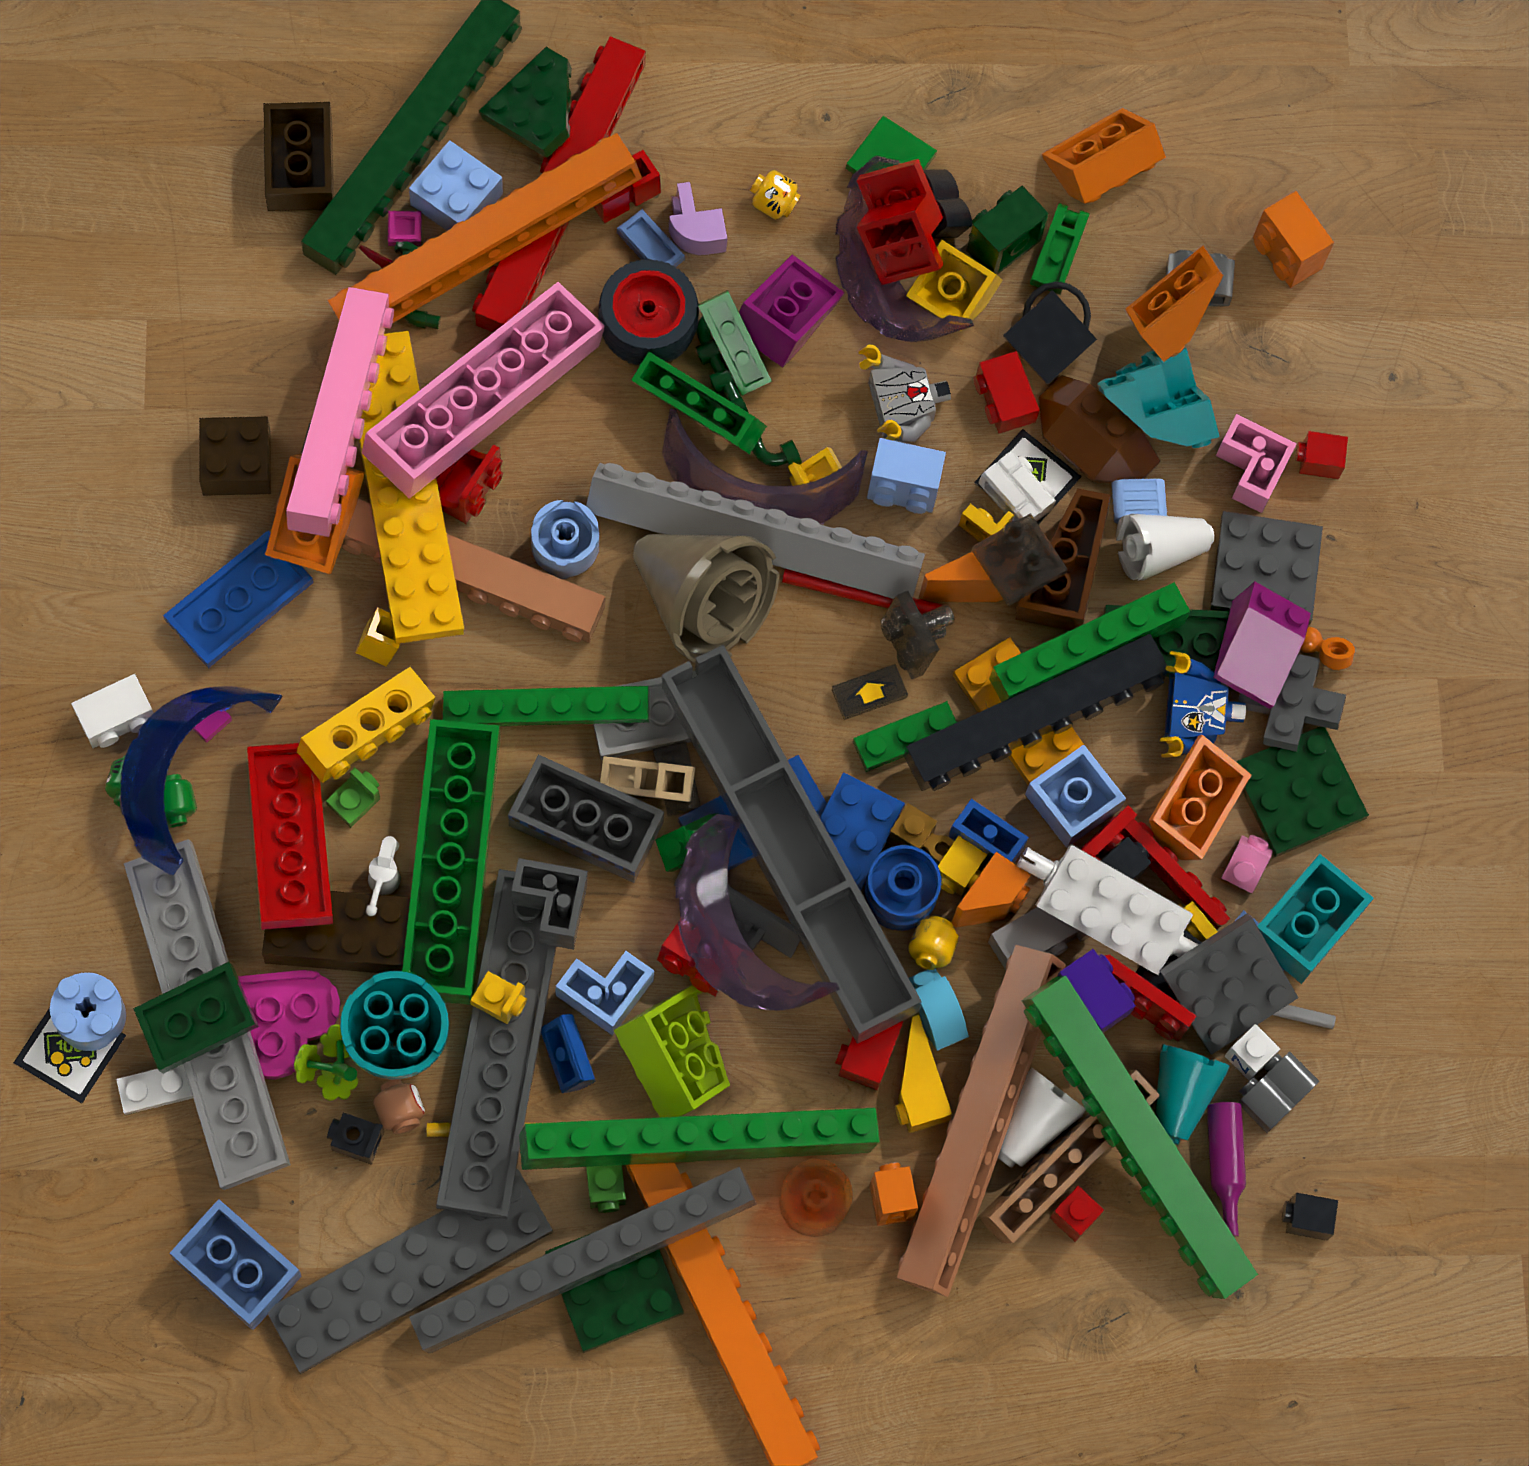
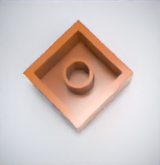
M1297 191L1263 211L1253 236L1257 250L1262 255L1266 254L1273 264L1276 276L1282 281L1285 280L1290 288L1322 270L1334 244L1332 238Z

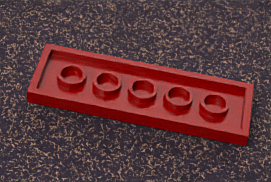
M299 743L247 747L262 930L333 924L321 785L318 777L297 753Z

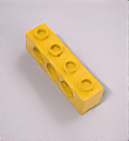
M409 667L301 737L297 753L322 783L331 777L338 779L358 759L365 761L373 756L378 750V746L384 742L392 743L399 739L408 726L413 723L420 725L425 722L432 714L431 709L436 697L414 670ZM389 706H397L403 712L395 713L389 709ZM371 724L376 728V730L368 731L364 729L361 725ZM334 742H344L349 748H338Z

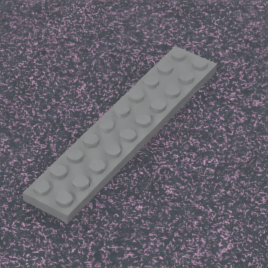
M187 839L124 863L162 994L229 962L193 842ZM250 1031L183 1064L221 1189L232 1188L291 1165Z

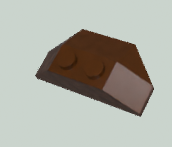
M1060 375L1039 396L1042 439L1092 482L1112 484L1113 481L1121 479H1145L1160 463V459L1141 428L1091 384Z

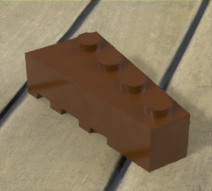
M1077 488L1052 541L1049 542L1037 570L1032 575L1024 595L1017 604L1016 620L1068 631L1084 624L1111 495Z

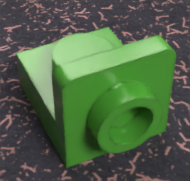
M354 767L350 771V778L326 800V805L351 828L380 800L379 790L377 789L380 785L369 772L364 771L361 773Z
M622 1165L586 1167L590 1209L598 1208L599 1213H610L619 1211V1206L626 1205Z

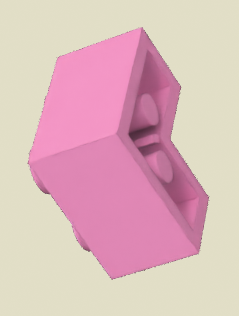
M1236 414L1216 454L1217 457L1245 470L1232 499L1262 513L1297 443Z

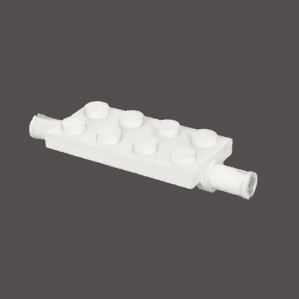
M1070 844L1060 861L1055 860V862H1052L1027 847L1023 855L1034 863L1032 864L1020 857L1017 863V867L1043 880L1045 887L1035 904L1037 907L1159 975V970L1163 968L1169 956L1181 957L1198 946V944L1183 936L1184 930L1193 916L1191 912Z

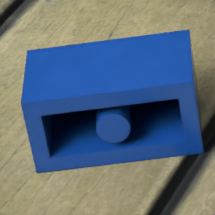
M972 798L953 823L948 835L954 841L960 836L988 854L985 860L986 863L991 860L996 852L1014 863L1025 848L1029 838Z

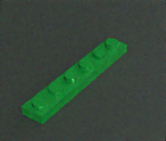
M648 686L443 691V720L499 726L649 723L650 689Z

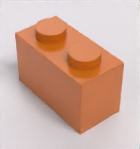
M900 1163L880 1166V1171L874 1172L869 1185L877 1226L913 1220L918 1205L910 1166L901 1167Z

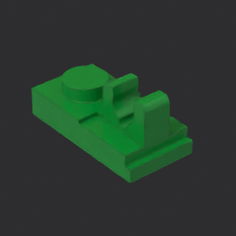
M719 813L708 814L655 839L667 872H674L682 868L686 861L693 863L730 845Z

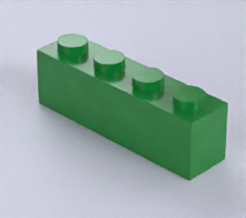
M651 352L647 353L631 379L647 392L749 455L767 428L766 424Z

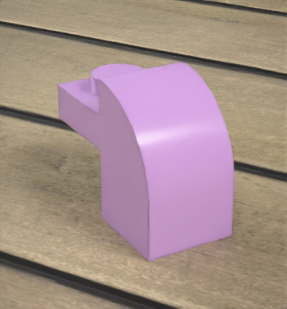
M690 182L677 184L676 196L671 197L673 215L669 216V233L673 241L684 251L695 255L726 252L727 234L722 208L696 212Z

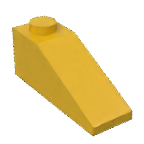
M919 1015L913 1016L909 1024L898 1098L899 1104L895 1105L899 1123L901 1126L906 1124L909 1133L948 1122L952 1116Z

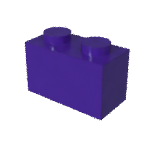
M1092 949L1060 971L1057 977L1066 975L1102 1033H1104L1131 1014L1136 1006L1133 1002L1135 997L1125 983L1119 984L1113 976L1112 972L1114 970L1109 960L1103 954L1098 956L1095 950Z

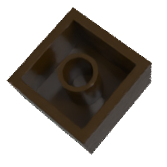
M268 416L199 418V482L203 496L271 494V430Z

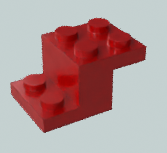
M919 159L860 175L856 181L869 210L856 227L881 285L940 270L944 263L931 234L939 225L943 216Z

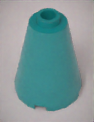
M1162 1044L1157 1093L1160 1096L1156 1099L1155 1115L1173 1143L1179 1145L1181 1139L1188 1141L1228 1073L1230 1065L1217 1060H1209V1058L1190 1051Z

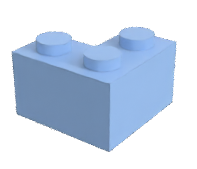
M625 951L606 978H604L576 958L556 985V996L613 1036L615 1033L614 1029L622 1024L653 982L654 970Z

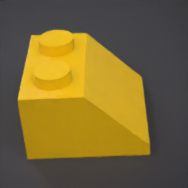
M941 240L937 249L944 265L940 270L919 275L906 296L959 331H962L986 308L1003 280L994 272Z

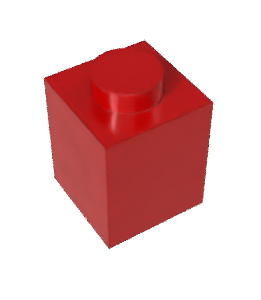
M1308 431L1304 441H1299L1297 444L1295 461L1300 462L1299 474L1339 479L1345 469L1348 437Z
M1078 1185L1054 1210L1050 1219L1076 1242L1100 1217L1104 1209Z

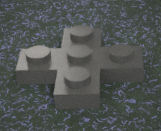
M1301 654L1297 655L1276 703L1271 709L1240 693L1238 702H1245L1246 710L1270 715L1264 735V745L1297 752L1304 723L1338 730L1346 695L1314 688L1320 666L1319 658Z

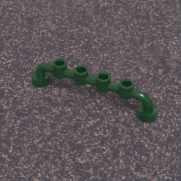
M702 315L697 326V335L701 345L695 347L698 357L703 365L710 363L714 373L709 375L715 392L718 394L724 391L727 400L748 412L746 404L735 386L733 377L726 367L719 348L712 338L710 329ZM760 437L752 450L756 458L767 466L777 467L785 464L789 466L793 462L799 465L802 463L800 454L792 439L779 445L781 452L770 453L765 448Z

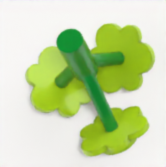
M334 1024L328 1028L326 1034L320 1037V1042L324 1045L323 1053L328 1057L337 1056L336 1062H321V1058L317 1054V1046L303 1044L300 1047L299 1053L294 1060V1069L297 1072L296 1079L299 1083L312 1081L315 1077V1071L321 1070L322 1075L317 1078L316 1083L318 1087L323 1088L322 1096L329 1101H333L338 1097L342 1100L348 1099L350 1091L354 1090L358 1084L357 1070L345 1064L344 1058H348L349 1054L343 1043L341 1027L339 1024Z

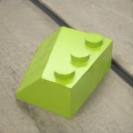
M693 985L648 1008L614 1029L621 1048L625 1051L637 1078L641 1081L654 1110L660 1118L684 1115L730 1086L719 1047L711 1042L707 1030V1025L711 1024L708 1011L702 1012L697 997L702 992Z

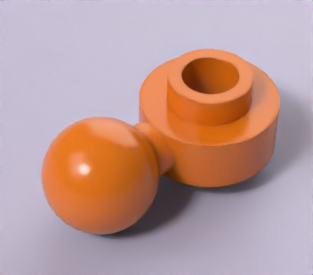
M1308 627L1300 651L1307 654L1317 651L1320 653V661L1332 670H1341L1352 665L1355 647L1350 641L1340 637H1331L1324 640L1319 630L1314 627Z

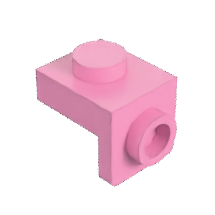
M1242 835L1222 875V879L1253 893L1271 858L1273 850L1268 848L1269 844L1257 836L1250 835L1247 838Z

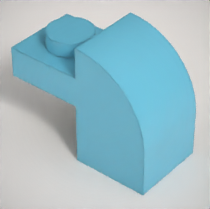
M936 969L922 971L909 977L922 1001L919 1014L924 1031L937 1051L968 1038L969 1035L961 1007L945 976L941 977Z

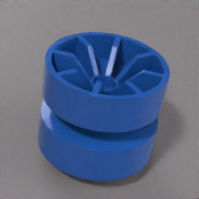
M898 845L888 848L879 854L870 867L864 888V899L877 922L888 929L904 931L913 929L918 922L928 919L933 912L941 890L939 867L928 853L914 846Z

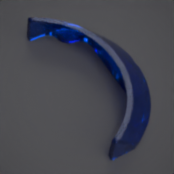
M235 686L202 688L171 700L146 720L138 731V737L131 742L125 755L120 774L121 796L119 797L122 815H124L129 832L135 842L134 846L143 859L172 876L184 861L173 842L167 825L164 790L172 758L188 733L211 714L218 710L227 711L241 702H252L272 713L282 699V695Z

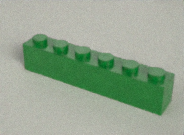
M1175 582L994 666L989 680L999 699L1003 702L1148 634H1151L1154 639L1182 626L1189 616L1190 609Z

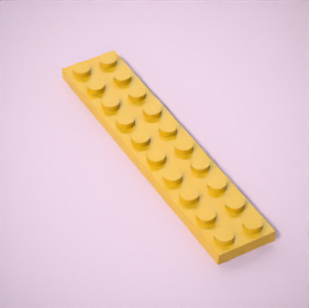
M409 331L384 334V336H387L385 353L383 356L378 355L376 363H379L378 379L376 384L370 383L369 391H372L369 411H363L361 416L364 419L363 434L361 439H359L361 454L366 432L420 391ZM362 454L395 644L464 635V624L436 478L409 499Z

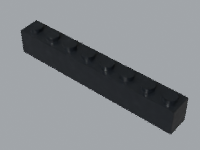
M1148 634L907 745L903 756L921 791L931 788L933 791L939 790L947 786L951 782L950 778L962 773L963 777L969 776L982 768L980 764L991 759L994 762L1004 760L1012 754L1011 750L1021 745L1024 748L1032 747L1043 740V735L1051 731L1059 734L1073 726L1072 722L1084 717L1085 720H1089L1098 716L1104 711L1103 707L1114 703L1115 706H1120L1130 701L1134 697L1133 693L1145 689L1146 692L1155 690L1164 683L1163 680L1168 673L1166 670L1167 664L1151 634Z

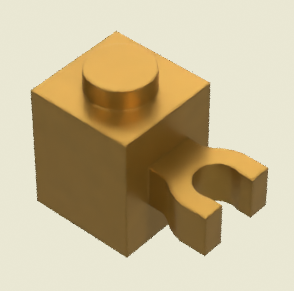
M908 803L890 830L887 842L893 846L909 845L920 848L927 852L936 864L939 865L944 856L938 854L935 847L943 845L950 849L954 840L947 836L935 835L934 831L938 821Z

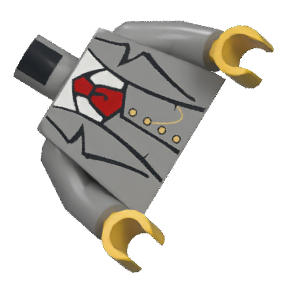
M867 345L858 351L859 354H863L867 358L861 361L859 366L863 370L871 366L875 369L870 372L868 384L880 424L877 432H882L883 439L897 442H915L930 427L931 422L934 421L936 413L935 403L951 400L948 382L942 381L929 384L924 368L915 367L913 364L883 355L876 346Z

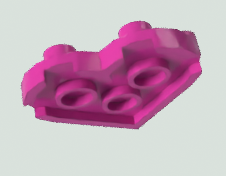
M297 970L238 976L259 1026L251 1030L250 1033L264 1079L276 1080L291 1075L293 1072H296L294 1060L299 1053L300 1047L303 1044L308 1045L309 1041L319 1039L323 1034H326L328 1028L336 1024L339 1019L341 1003L336 987L332 985L329 979L321 976L316 971Z

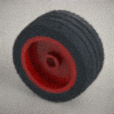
M652 259L636 260V262H630L616 270L604 285L599 300L598 320L605 326L602 335L605 343L622 360L640 366L647 353L651 352L667 363L672 362L687 350L695 336L699 316L697 295L689 278L675 266L664 261Z

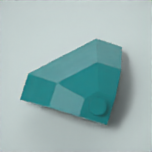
M1186 347L1178 355L1170 357L1165 362L1154 350L1149 351L1141 356L1143 363L1136 366V362L1129 363L1116 371V377L1105 378L1097 383L1099 390L1152 438L1184 446L1192 445V448H1200L1211 444V439L1220 437L1211 400L1196 386Z

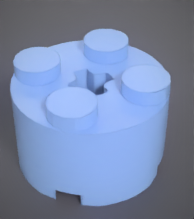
M557 500L542 507L536 514L531 529V548L534 559L543 570L560 579L579 575L590 568L599 552V527L593 512L584 504L575 501L572 503Z
M79 973L66 977L60 981L51 998L50 1015L52 1022L60 1036L76 1049L83 1051L100 1050L108 1046L123 1031L126 1022V1009L123 1000L114 984L99 974ZM92 1006L94 1011L89 1012V1016L84 1018L81 1012L86 1011L87 1007Z

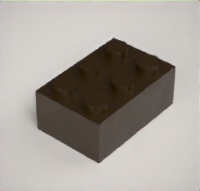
M330 102L263 103L264 177L267 210H325L334 198L333 129Z

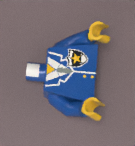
M1171 651L1170 655L1175 656L1176 664L1174 667L1166 666L1167 671L1176 673L1169 674L1165 734L1163 738H1160V742H1167L1169 750L1167 753L1161 754L1162 758L1187 755L1199 735L1205 736L1214 744L1217 735L1225 733L1226 721L1243 723L1245 720V702L1228 701V686L1222 685L1220 681L1213 678L1214 672L1203 663L1190 659L1186 653Z

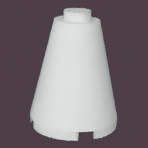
M1146 514L1125 515L1120 518L1116 531V541L1122 540L1124 550L1118 552L1119 560L1124 572L1130 579L1146 580L1209 551L1211 544L1214 542V531L1212 526L1207 524L1202 518Z
M1031 1068L1026 1076L998 1158L1011 1168L1015 1163L1022 1167L1079 1120L1086 1109L1035 1069Z

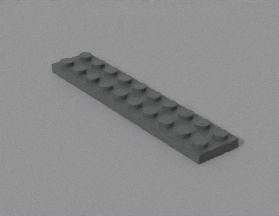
M499 869L477 988L489 971L515 986L518 982L525 985L524 997L527 998V1002L518 1017L513 1015L508 1024L473 1006L436 1208L507 1220L520 1152L519 1134L524 1127L556 946L539 943V929L543 910L513 905L511 891L515 872Z

